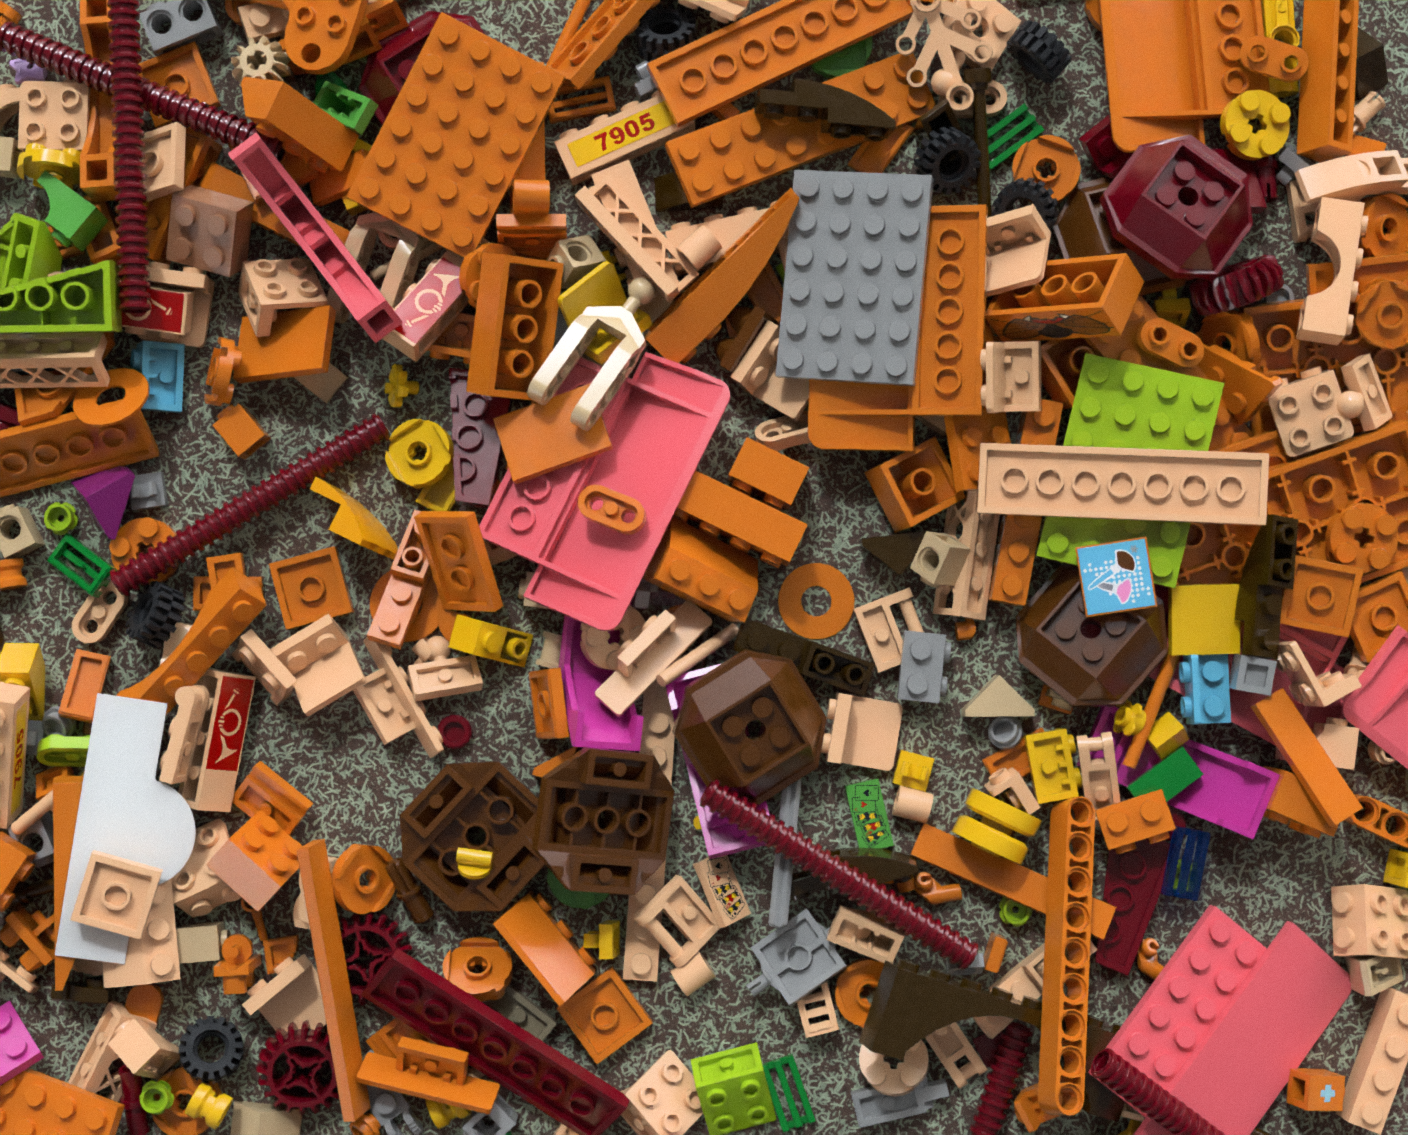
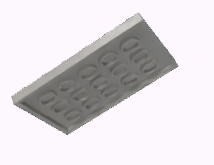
M794 170L793 190L800 199L789 223L776 377L915 386L934 180L932 175Z

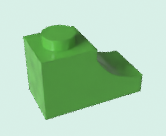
M328 81L324 82L313 102L353 132L360 135L365 131L379 106L368 97Z
M45 170L37 180L46 190L50 202L49 215L44 221L54 230L51 235L61 245L68 248L72 244L83 252L106 225L108 220L97 207Z

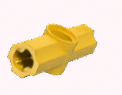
M1261 0L1264 36L1272 39L1278 38L1284 43L1298 47L1300 37L1295 29L1293 0ZM1287 58L1284 61V65L1288 69H1294L1297 66V60L1295 58ZM1269 77L1270 93L1277 98H1286L1299 93V81L1286 83Z

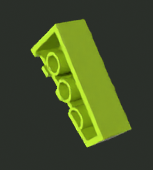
M106 260L53 276L34 279L19 285L0 288V334L122 332L121 310H119L121 300L118 299V294L120 293L118 283L120 278L117 277L120 269L117 266V261Z

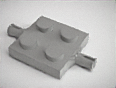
M806 908L789 920L786 928L776 929L750 947L760 961L763 972L759 977L746 984L752 995L755 997L772 985V987L780 991L791 1007L847 968L837 953L835 943L827 940V933L830 927L825 929L817 923Z

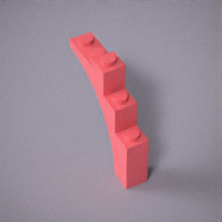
M254 133L228 153L233 162L284 224L357 322L375 343L403 323L376 285L257 133Z

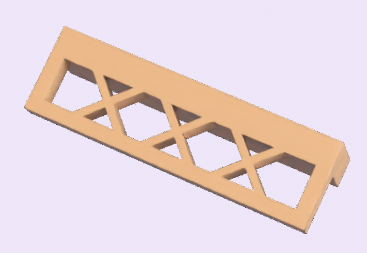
M607 174L591 189L588 190L584 186L575 194L577 205L638 271L653 283L655 289L668 303L699 277V273ZM606 186L616 196L615 208H605L595 197ZM620 201H621L628 209H620ZM619 215H634L639 220L638 233H628L619 223ZM643 226H644L651 234H645V233H643ZM642 239L657 240L662 245V257L651 258L642 248ZM666 251H667L674 259L666 258ZM665 264L680 265L688 275L676 285L665 273Z
M104 333L0 334V388L108 387L110 377L101 360L108 343ZM92 367L95 374L87 375L77 368ZM20 368L31 375L21 376L11 369ZM44 368H54L63 373V375H53L44 370Z
M978 490L968 491L967 501L963 506L959 501L947 507L944 533L949 534L970 548L971 551L955 586L939 585L936 588L932 614L984 621L986 619L1000 515L977 513ZM962 523V535L957 539L956 529ZM952 590L954 593L952 608H946L947 594Z
M109 1002L68 1083L95 1094L109 1086L111 1092L108 1099L118 1102L122 1096L120 1075L118 1071L110 1074L109 1067L112 1061L118 1059L119 1056L108 1043L115 1037L114 1033L117 1028L128 1020L135 1018L146 1021L154 1030L157 1023L148 1018L130 1014L120 1002Z

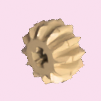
M263 35L257 44L253 38L248 37L249 46L244 48L237 45V51L240 56L231 57V63L235 67L232 70V76L236 81L240 82V87L244 77L284 81L281 77L291 76V70L287 66L290 62L287 53L282 51L283 48L280 43L276 41L270 43L268 38Z

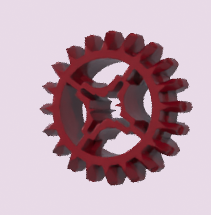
M1257 256L1223 267L1214 280L1196 279L1189 286L1190 298L1193 307L1196 308L1199 315H1216L1248 305L1277 292L1285 284L1284 274L1275 256Z
M374 912L367 913L365 921H363L362 914L356 913L353 914V923L347 917H343L340 920L342 943L354 932L357 938L354 954L345 958L347 970L355 969L359 971L363 980L367 981V984L378 971L379 962L389 958L396 948L404 953L413 949L412 943L402 945L400 942L408 936L407 931H402L399 935L395 934L394 930L399 926L397 920L392 922L389 927L385 925L388 915L385 913L379 917L377 922H374ZM366 931H372L381 935L389 943L390 947L376 946L372 943L370 935H367ZM364 950H367L368 954L371 952L373 956L379 955L369 963V966L365 965L366 962L355 961L364 953ZM348 976L352 1001L357 994L359 995L360 1005H366L368 1000L361 996L366 985L357 983Z
M308 1020L303 1021L301 1029H298L294 1022L289 1023L288 1032L282 1028L277 1029L275 1033L276 1038L268 1037L265 1042L266 1048L261 1049L258 1055L259 1059L262 1060L256 1066V1071L262 1074L259 1076L258 1084L259 1086H267L264 1090L265 1098L273 1095L276 1096L273 1102L274 1107L281 1105L282 1102L287 1104L285 1110L287 1114L293 1110V1107H299L301 1116L306 1113L307 1107H310L316 1114L320 1111L321 1104L329 1109L333 1104V1098L339 1099L328 1032L326 1034L321 1032L323 1028L321 1022L316 1025L315 1030L309 1029L310 1024ZM302 1046H310V1047H313V1048H315V1049H314V1050H306V1049H304ZM284 1052L287 1056L286 1062L289 1067L286 1069L285 1074L281 1076L277 1068V1058ZM329 1060L332 1076L324 1084L321 1080L322 1074L319 1069L322 1068L324 1061ZM293 1086H302L307 1090L298 1089Z

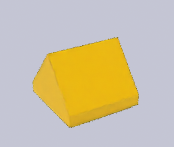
M1166 712L1154 721L1147 741L1162 760L1187 742L1189 737L1185 727L1170 712Z

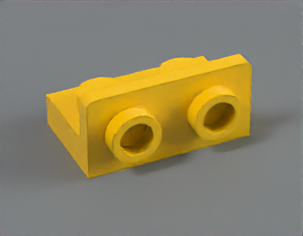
M1056 728L1051 731L1024 735L1034 795L1038 804L1079 797L1078 788H1082V778L1079 768L1073 767L1071 755L1076 754L1073 735L1067 734L1066 728Z

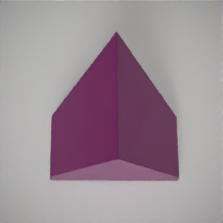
M117 466L71 481V484L100 530L109 539L113 540L116 538L135 478V474L124 466Z

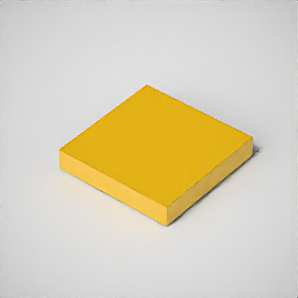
M1240 584L1176 585L1175 589L1168 587V654L1172 656L1240 654V621L1234 620Z

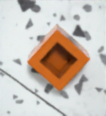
M239 403L236 406L232 404L224 408L217 415L219 420L212 425L236 455L245 460L271 439L249 410Z
M1290 1068L1286 1103L1307 1111H1343L1345 1076L1326 1069Z

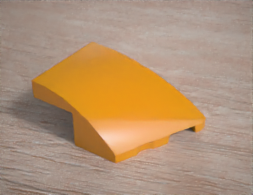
M315 477L310 490L341 504L328 530L394 560L398 547L377 518L346 492Z

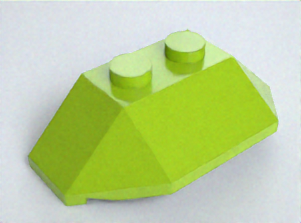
M14 213L10 221L0 230V288L19 285L34 279L48 277V274L56 271L60 272L63 257L46 223L20 213Z

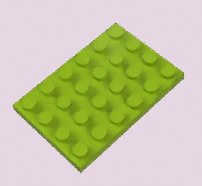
M1085 353L1063 446L1208 451L1225 383ZM1046 517L1036 556L1078 566L1075 547L1147 537L1154 584L1175 589L1191 523Z

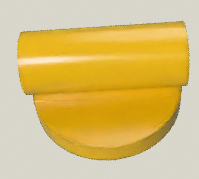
M458 847L456 861L459 873L463 877L473 880L486 877L492 870L494 853Z

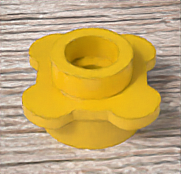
M1127 701L1123 707H1120L1114 716V732L1120 733L1122 731L1126 736L1137 735L1143 729L1146 722V713L1142 710V705L1138 703L1132 705L1130 701Z

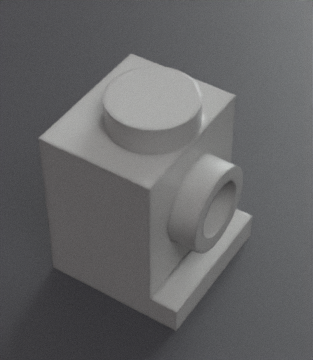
M498 1093L490 1114L473 1111L471 1115L464 1119L462 1125L463 1135H505L516 1125L518 1114ZM489 1115L495 1123L490 1126L485 1125L482 1118Z

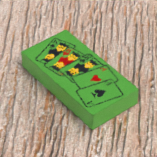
M875 778L845 785L858 847L882 849L894 846L879 779Z

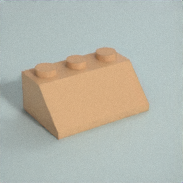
M171 879L158 885L141 939L129 937L125 964L101 961L104 988L145 985L181 979Z

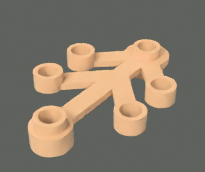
M910 0L914 12L904 33L896 40L897 51L904 56H909L915 52L917 47L915 38L925 19H927L931 32L915 66L907 73L908 83L914 88H921L927 83V71L938 51L944 71L951 73L954 77V84L948 89L946 100L949 101L951 108L955 111L969 109L974 102V92L968 84L962 82L951 46L972 55L973 59L980 64L990 61L993 55L992 47L987 42H976L944 27L940 13L961 21L963 28L968 31H974L980 27L982 22L980 13L976 9H965L948 0H934L928 6L923 5L921 0ZM971 13L975 14L978 17L977 23L973 26L965 24V17ZM908 38L912 40L910 50L903 51L900 49V42L903 39ZM981 46L987 47L989 50L988 56L984 59H979L976 56V50ZM915 71H921L924 76L922 82L918 84L911 81V75ZM959 91L967 94V100L963 104H957L954 101V96Z

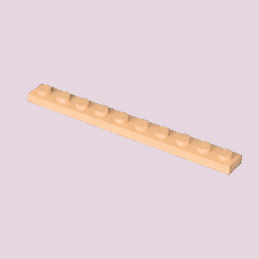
M656 680L644 692L642 716L644 718L639 753L654 755L660 765V769L670 784H672L675 736L672 731L675 721L666 686L662 687ZM666 857L655 873L643 883L642 888L635 895H629L623 979L657 982L660 943L645 926H640L633 919V916L640 907L646 905L664 887ZM662 910L655 917L660 923L662 922Z

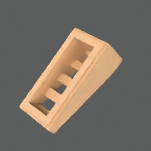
M827 982L821 985V992L809 994L797 1002L806 1038L839 1030ZM825 1000V1006L809 1010L805 1008V1004ZM825 1014L829 1016V1020L809 1024V1018Z

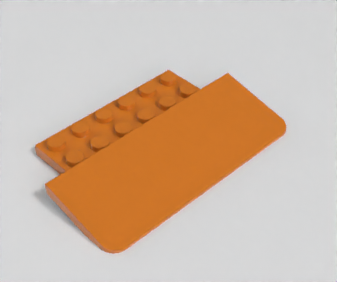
M1099 0L1111 133L1114 144L1121 151L1134 153L1139 145L1190 134L1205 144L1203 119L1221 118L1226 105L1246 91L1263 90L1270 93L1269 77L1247 70L1240 61V50L1243 43L1252 36H1264L1261 0ZM1255 47L1251 51V55L1254 58H1261L1265 54L1261 47Z
M986 204L931 206L915 386L809 380L808 437L814 446L823 450L915 452V416H983L981 387L984 385V371L981 369L980 356L981 350L985 349L988 216Z

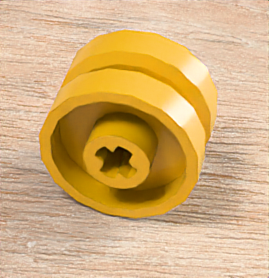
M971 788L965 804L968 809L983 815L981 821H978L967 815H959L952 832L971 841V845L998 858L1003 856L1022 865L1029 849L1024 842L1011 837V834L1014 830L1027 837H1034L1042 820L975 788Z

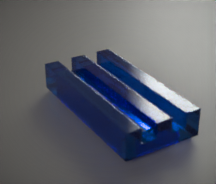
M1175 826L1176 829L1172 833L1161 894L1198 901L1211 833ZM1183 835H1188L1184 855L1182 856L1180 866L1181 871L1177 889H1174L1173 886L1176 876V870ZM1198 837L1197 845H1196V850H1195V855H1194V860H1193V865H1192V870H1191V875H1190V880H1189V885H1188V890L1186 891V889H1187V884H1188L1189 873H1190V868H1191V863H1192V858H1193V853H1194V848H1195V843H1196V838Z

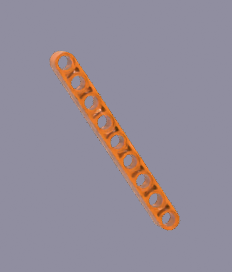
M1083 796L1058 801L1053 805L1050 813L1038 1103L1041 1109L1050 1115H1075L1080 1112L1084 1103L1095 808L1092 802ZM1071 808L1075 813V819L1071 816ZM1070 843H1071L1072 846H1073V854L1071 853V851H1070V849H1069V844H1070ZM1068 877L1072 881L1071 889L1068 886ZM1067 912L1069 913L1071 919L1070 925L1068 924L1066 919ZM1066 947H1067V949H1068V951H1069V959H1068V960H1067L1066 957H1065V948H1066ZM1064 983L1066 984L1068 990L1067 996H1065L1063 991ZM1063 1019H1064L1065 1022H1066V1030H1065V1032H1064L1063 1029H1062V1020H1063ZM1062 1055L1064 1057L1065 1062L1063 1069L1060 1065V1058ZM1060 1092L1063 1095L1062 1105H1060L1058 1099Z

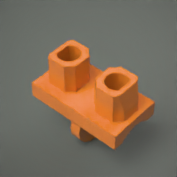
M23 908L17 912H11L5 918L7 923L0 931V940L9 948L15 946L20 940L25 942L30 949L19 960L28 972H32L43 965L46 966L55 961L54 914L46 918L40 910H37L34 914L30 915Z
M233 934L222 944L221 951L224 958L213 966L214 977H223L224 995L246 993L247 987L255 984L254 970L262 964L261 953L254 954L251 957L253 953L251 940L243 934Z

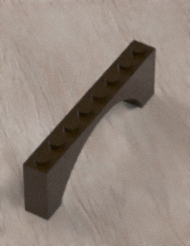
M900 958L898 964L885 960L859 1042L872 1052L903 1060L906 1051L926 1036L949 1024L968 1018L1004 1016L1032 1024L1041 1031L1042 1002L1028 996H1023L1022 1001L1013 999V993L998 987H993L991 992L981 989L983 984L962 977L961 983L950 980L951 974L935 968H931L930 973L919 970L920 965ZM1087 1014L1085 1091L1082 1109L1088 1114L1119 1122L1125 1102L1090 1075L1088 1071L1091 1068L1094 1057L1107 1047L1122 1025L1113 1023L1112 1028L1103 1026V1020ZM1063 1019V1020H1062V1029H1063V1031L1065 1032V1030H1066V1022H1065V1020Z

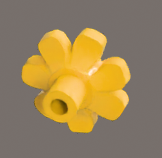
M393 364L388 377L390 383H385V394H389L388 402L391 407L395 408L402 406L403 397H407L408 394L417 395L419 392V382L407 380V371H403L400 364Z

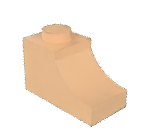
M1327 717L1326 723L1314 722L1312 732L1335 767L1354 770L1359 728L1348 727L1346 719ZM1276 746L1275 759L1285 760Z
M840 905L827 933V940L885 963V960L894 961L905 935L902 932L903 929L896 930L892 922L890 924L885 923L884 917L877 918L874 911L869 913L866 910H857Z
M134 1018L120 1025L114 1033L115 1037L108 1043L135 1075L159 1080L180 1061L179 1048L157 1033L148 1022Z

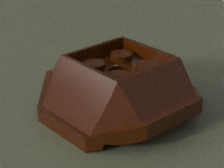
M1104 177L1076 185L1052 229V235L1061 259L1127 253L1144 280L1138 296L1181 287L1188 279L1169 278L1113 237L1106 211L1103 210L1099 199L1114 178Z
M1071 564L1061 565L1015 617L1019 664L1072 708L1123 707L1168 655L1164 602L1156 596L1157 607L1086 617L1078 566ZM1088 624H1094L1100 628L1101 633L1095 638H1087L1083 636L1081 630Z
M744 649L685 687L672 732L706 787H708L711 781L718 779L720 781L719 785L722 787L724 785L729 786L730 792L737 791L738 797L742 798L745 796L748 798L747 802H754L760 805L818 768L827 717L790 658ZM753 720L760 721V731L754 736H747L745 734L747 724Z
M584 747L542 777L532 849L564 888L570 891L635 895L642 888L643 883L665 861L675 791L660 769V765L654 755ZM604 811L605 820L598 826V816Z
M500 761L448 763L399 815L403 864L453 911H502L545 865L532 849L539 797ZM472 826H480L485 830L486 840L483 844H475L470 840L469 830ZM458 847L493 852V865L490 873L481 879L473 880L463 877L457 868L456 854Z

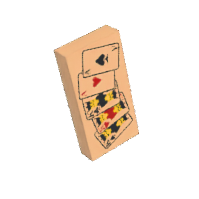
M727 855L713 859L707 857L693 864L719 928L727 927L751 914Z

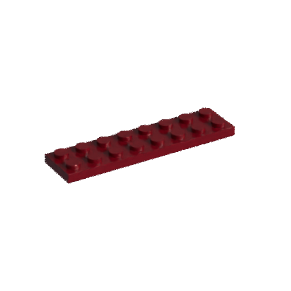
M398 948L393 951L361 994V996L436 1044L469 1052V1065L579 1135H601L628 1107L630 1100L615 1087Z

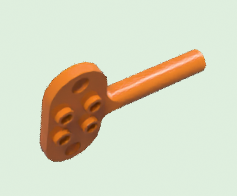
M248 0L289 11V20L284 36L286 53L297 67L309 74L318 75L335 71L346 62L353 49L368 0ZM314 48H320L319 59L313 63H307L306 58L309 51Z

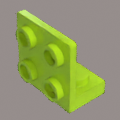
M757 1042L691 1059L695 1087L710 1135H723L776 1120Z

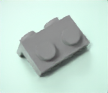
M904 630L897 699L939 703L940 697L946 696L947 677L942 676L943 662L949 663L951 643L946 642V635Z

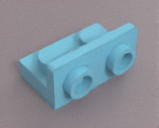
M143 340L137 344L136 349H132L130 357L131 369H136V371L142 373L147 379L150 388L148 399L141 408L142 412H182L185 344Z
M1228 654L1183 655V662L1179 663V679L1185 685V697H1181L1180 710L1182 717L1186 718V724L1231 723Z

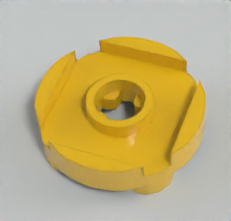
M1249 90L1240 94L1226 105L1220 119L1221 134H1225L1226 140L1229 143L1227 147L1237 157L1249 161L1259 160L1277 153L1283 147L1289 135L1290 108L1276 96L1263 90ZM1255 118L1261 123V129L1256 134L1252 132L1253 126L1248 124L1249 120Z
M29 143L25 147V152L18 156L17 174L23 180L25 175L33 178V185L44 189L37 180L46 170L73 190V184L80 183L81 152L72 148H66L62 151L47 149L44 145Z
M411 419L399 425L392 432L389 438L391 443L389 451H386L385 460L389 471L399 481L415 489H420L439 482L453 468V441L448 432L437 423L429 420ZM417 446L423 449L427 448L425 457L422 460H413V456L417 454L415 450Z

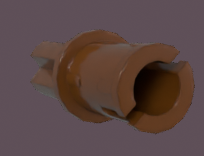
M402 857L390 860L386 865V871L398 891L396 897L399 900H403L414 923L419 924L433 916L434 911L421 891V882L415 880L411 871L403 864Z

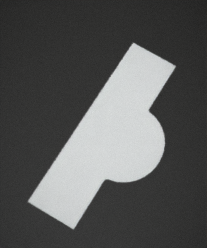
M97 693L55 949L56 956L125 964L129 936L70 920L93 850L163 869L159 884L174 877L184 867L192 853L196 835L192 811L182 795L155 778L167 703Z

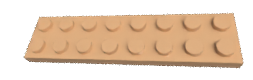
M981 443L977 513L1265 526L1267 519L1269 453Z

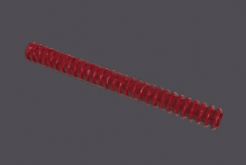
M108 0L107 6L111 9L108 11V18L112 20L108 23V28L112 30L109 33V39L112 41L109 44V50L113 52L110 54L109 60L113 62L110 65V72L114 73L110 77V82L114 84L111 87V93L114 95L111 98V104L115 106L112 108L111 114L115 116L112 119V126L116 127L112 131V136L116 138L113 141V147L116 149L113 152V158L117 160L113 164V168L117 170V173L114 174V180L118 181L114 185V190L118 192L115 195V201L118 203V206H115V212L119 214L115 218V222L119 224V227L116 228V234L120 235V238L116 240V244L120 246V249L117 250V256L120 257V260L117 261V266L121 268V271L117 273V277L121 278L118 288L122 289V292L118 294V299L122 300V304H119V310L124 313H146L151 310V305L147 303V300L151 298V294L147 293L150 283L146 282V278L150 277V272L146 271V268L149 267V261L146 260V257L149 256V250L145 249V246L149 244V240L145 238V235L148 234V229L144 227L148 223V218L144 216L147 213V207L144 206V203L147 202V196L143 195V192L147 190V187L143 184V181L146 180V175L142 173L146 169V164L142 162L145 159V153L142 151L145 148V142L141 138H144L145 133L141 130V127L144 126V121L140 119L144 115V110L140 108L143 105V99L140 97L143 94V88L139 86L143 82L142 77L139 76L142 73V67L138 65L142 61V56L138 54L141 51V45L138 43L141 40V35L137 32L141 28L140 23L137 22L140 19V13L136 11L139 9L140 3L137 0Z
M10 21L5 22L0 27V51H7L9 55L17 56L21 60L26 59L31 64L36 63L38 67L46 68L50 72L55 71L57 75H65L67 79H74L79 84L84 82L86 87H94L96 91H103L108 96L113 95L111 87L114 84L110 82V77L114 73L110 72V65L112 64L105 61L102 63V60L97 57L93 58L90 54H83V52L77 49L73 50L68 45L64 46L61 42H54V40L48 37L44 38L43 35L35 34L29 29L25 30V28L19 25L15 26ZM142 78L143 82L139 86L143 88V94L140 95L143 99V105L140 108L142 107L144 111H152L156 116L162 115V118L166 120L172 119L173 123L178 122L186 128L191 127V130L195 132L201 131V134L204 136L211 135L212 139H220L223 144L230 143V146L236 148L254 133H257L280 162L286 153V150L282 148L283 142L276 137L270 138L257 131L256 123L250 122L248 124V121L244 118L238 120V116L234 114L228 115V112L225 110L219 111L215 106L209 107L205 102L199 103V100L196 98L190 99L186 94L180 95L176 90L170 91V88L167 86L160 87L159 83Z
M375 413L371 414L372 418L370 420L363 419V424L360 426L357 424L353 425L354 429L350 432L346 429L343 431L345 435L341 437L336 435L334 437L335 441L330 442L328 440L325 442V447H316V452L313 454L308 452V457L304 459L299 457L297 459L298 463H289V468L286 470L283 468L279 469L278 475L271 474L269 476L270 479L268 481H265V479L261 480V485L258 487L256 485L251 486V491L247 492L244 490L241 492V497H232L233 501L231 503L224 502V507L221 509L218 507L214 508V513L211 515L207 512L204 514V519L200 520L197 518L192 526L187 524L185 526L186 530H177L176 536H167L166 542L163 543L160 540L157 542V547L153 548L150 546L145 554L140 552L138 554L139 558L134 559L132 557L129 559V564H120L119 570H110V578L121 595L129 596L132 589L137 591L140 589L139 585L143 584L146 586L149 584V579L153 578L156 580L161 572L166 574L168 572L167 568L172 567L174 569L177 567V562H186L187 556H196L197 550L203 552L207 544L213 546L215 544L214 540H223L224 534H233L234 528L241 529L244 522L251 523V518L254 516L257 518L261 517V512L264 510L268 513L271 511V506L278 507L280 505L279 501L284 500L286 502L289 500V495H298L299 489H308L307 485L313 483L315 477L326 478V473L330 471L333 474L335 472L334 468L338 466L343 468L345 466L344 462H353L354 456H363L362 452L364 450L371 451V446L374 444L377 446L381 445L380 441L384 438L388 441L391 434L380 416Z
M718 779L710 782L700 798L701 807L708 806L709 812L712 814L716 811L719 813L718 817L720 819L727 818L730 825L735 823L739 831L744 829L747 831L746 835L749 837L754 835L756 837L755 841L758 843L761 841L765 842L766 848L773 847L774 853L779 854L781 852L785 860L792 859V864L795 866L800 864L804 872L809 870L812 877L819 876L820 882L823 884L828 882L831 889L838 888L839 894L844 895L846 893L850 901L855 899L858 906L865 905L866 911L869 913L874 911L877 918L884 917L885 923L890 924L892 922L896 930L903 929L904 935L908 936L911 934L912 940H920L923 947L930 946V951L933 953L939 952V956L942 959L949 958L950 964L957 963L958 969H967L972 964L978 953V943L975 941L970 943L967 936L960 937L959 931H951V927L948 924L941 925L940 919L936 918L933 920L932 914L929 912L924 914L921 907L914 908L913 902L908 901L906 903L902 895L897 897L894 890L887 891L886 885L883 883L878 885L875 878L868 879L867 873L862 872L860 874L856 866L851 868L848 861L841 862L840 856L837 854L832 856L829 849L822 850L821 844L816 843L814 845L810 837L805 839L803 838V833L800 831L795 833L794 827L791 825L788 827L784 826L785 822L783 820L776 821L775 815L770 814L768 816L764 808L759 810L757 809V804L754 802L749 804L747 802L748 798L745 796L742 798L738 797L737 791L730 792L729 786L724 785L722 787L719 785L720 781Z
M1012 1021L1005 1027V1032H1001L1002 1042L997 1043L999 1051L993 1055L996 1059L995 1063L990 1064L992 1072L987 1073L986 1076L989 1081L983 1085L985 1093L980 1094L979 1097L982 1102L976 1106L978 1114L973 1115L975 1123L969 1127L970 1131H972L971 1135H999L998 1130L1003 1129L1001 1121L1007 1117L1004 1113L1005 1109L1010 1108L1008 1099H1013L1014 1094L1011 1090L1017 1087L1014 1081L1015 1078H1020L1021 1074L1018 1072V1069L1024 1066L1021 1060L1027 1057L1025 1048L1031 1045L1028 1041L1029 1037L1034 1036L1031 1028Z
M1103 1049L1094 1057L1090 1070L1095 1078H1098L1103 1084H1107L1110 1089L1115 1090L1118 1095L1123 1096L1126 1101L1131 1102L1133 1106L1139 1108L1141 1112L1154 1119L1156 1123L1162 1125L1164 1129L1170 1131L1173 1135H1225L1224 1132L1218 1130L1216 1126L1210 1124L1208 1120L1202 1118L1198 1113H1195L1193 1109L1187 1107L1185 1103L1179 1101L1169 1091L1164 1090L1162 1086L1156 1084L1154 1080L1148 1078L1146 1074L1140 1072L1138 1068L1132 1066L1130 1062L1124 1060L1112 1049Z

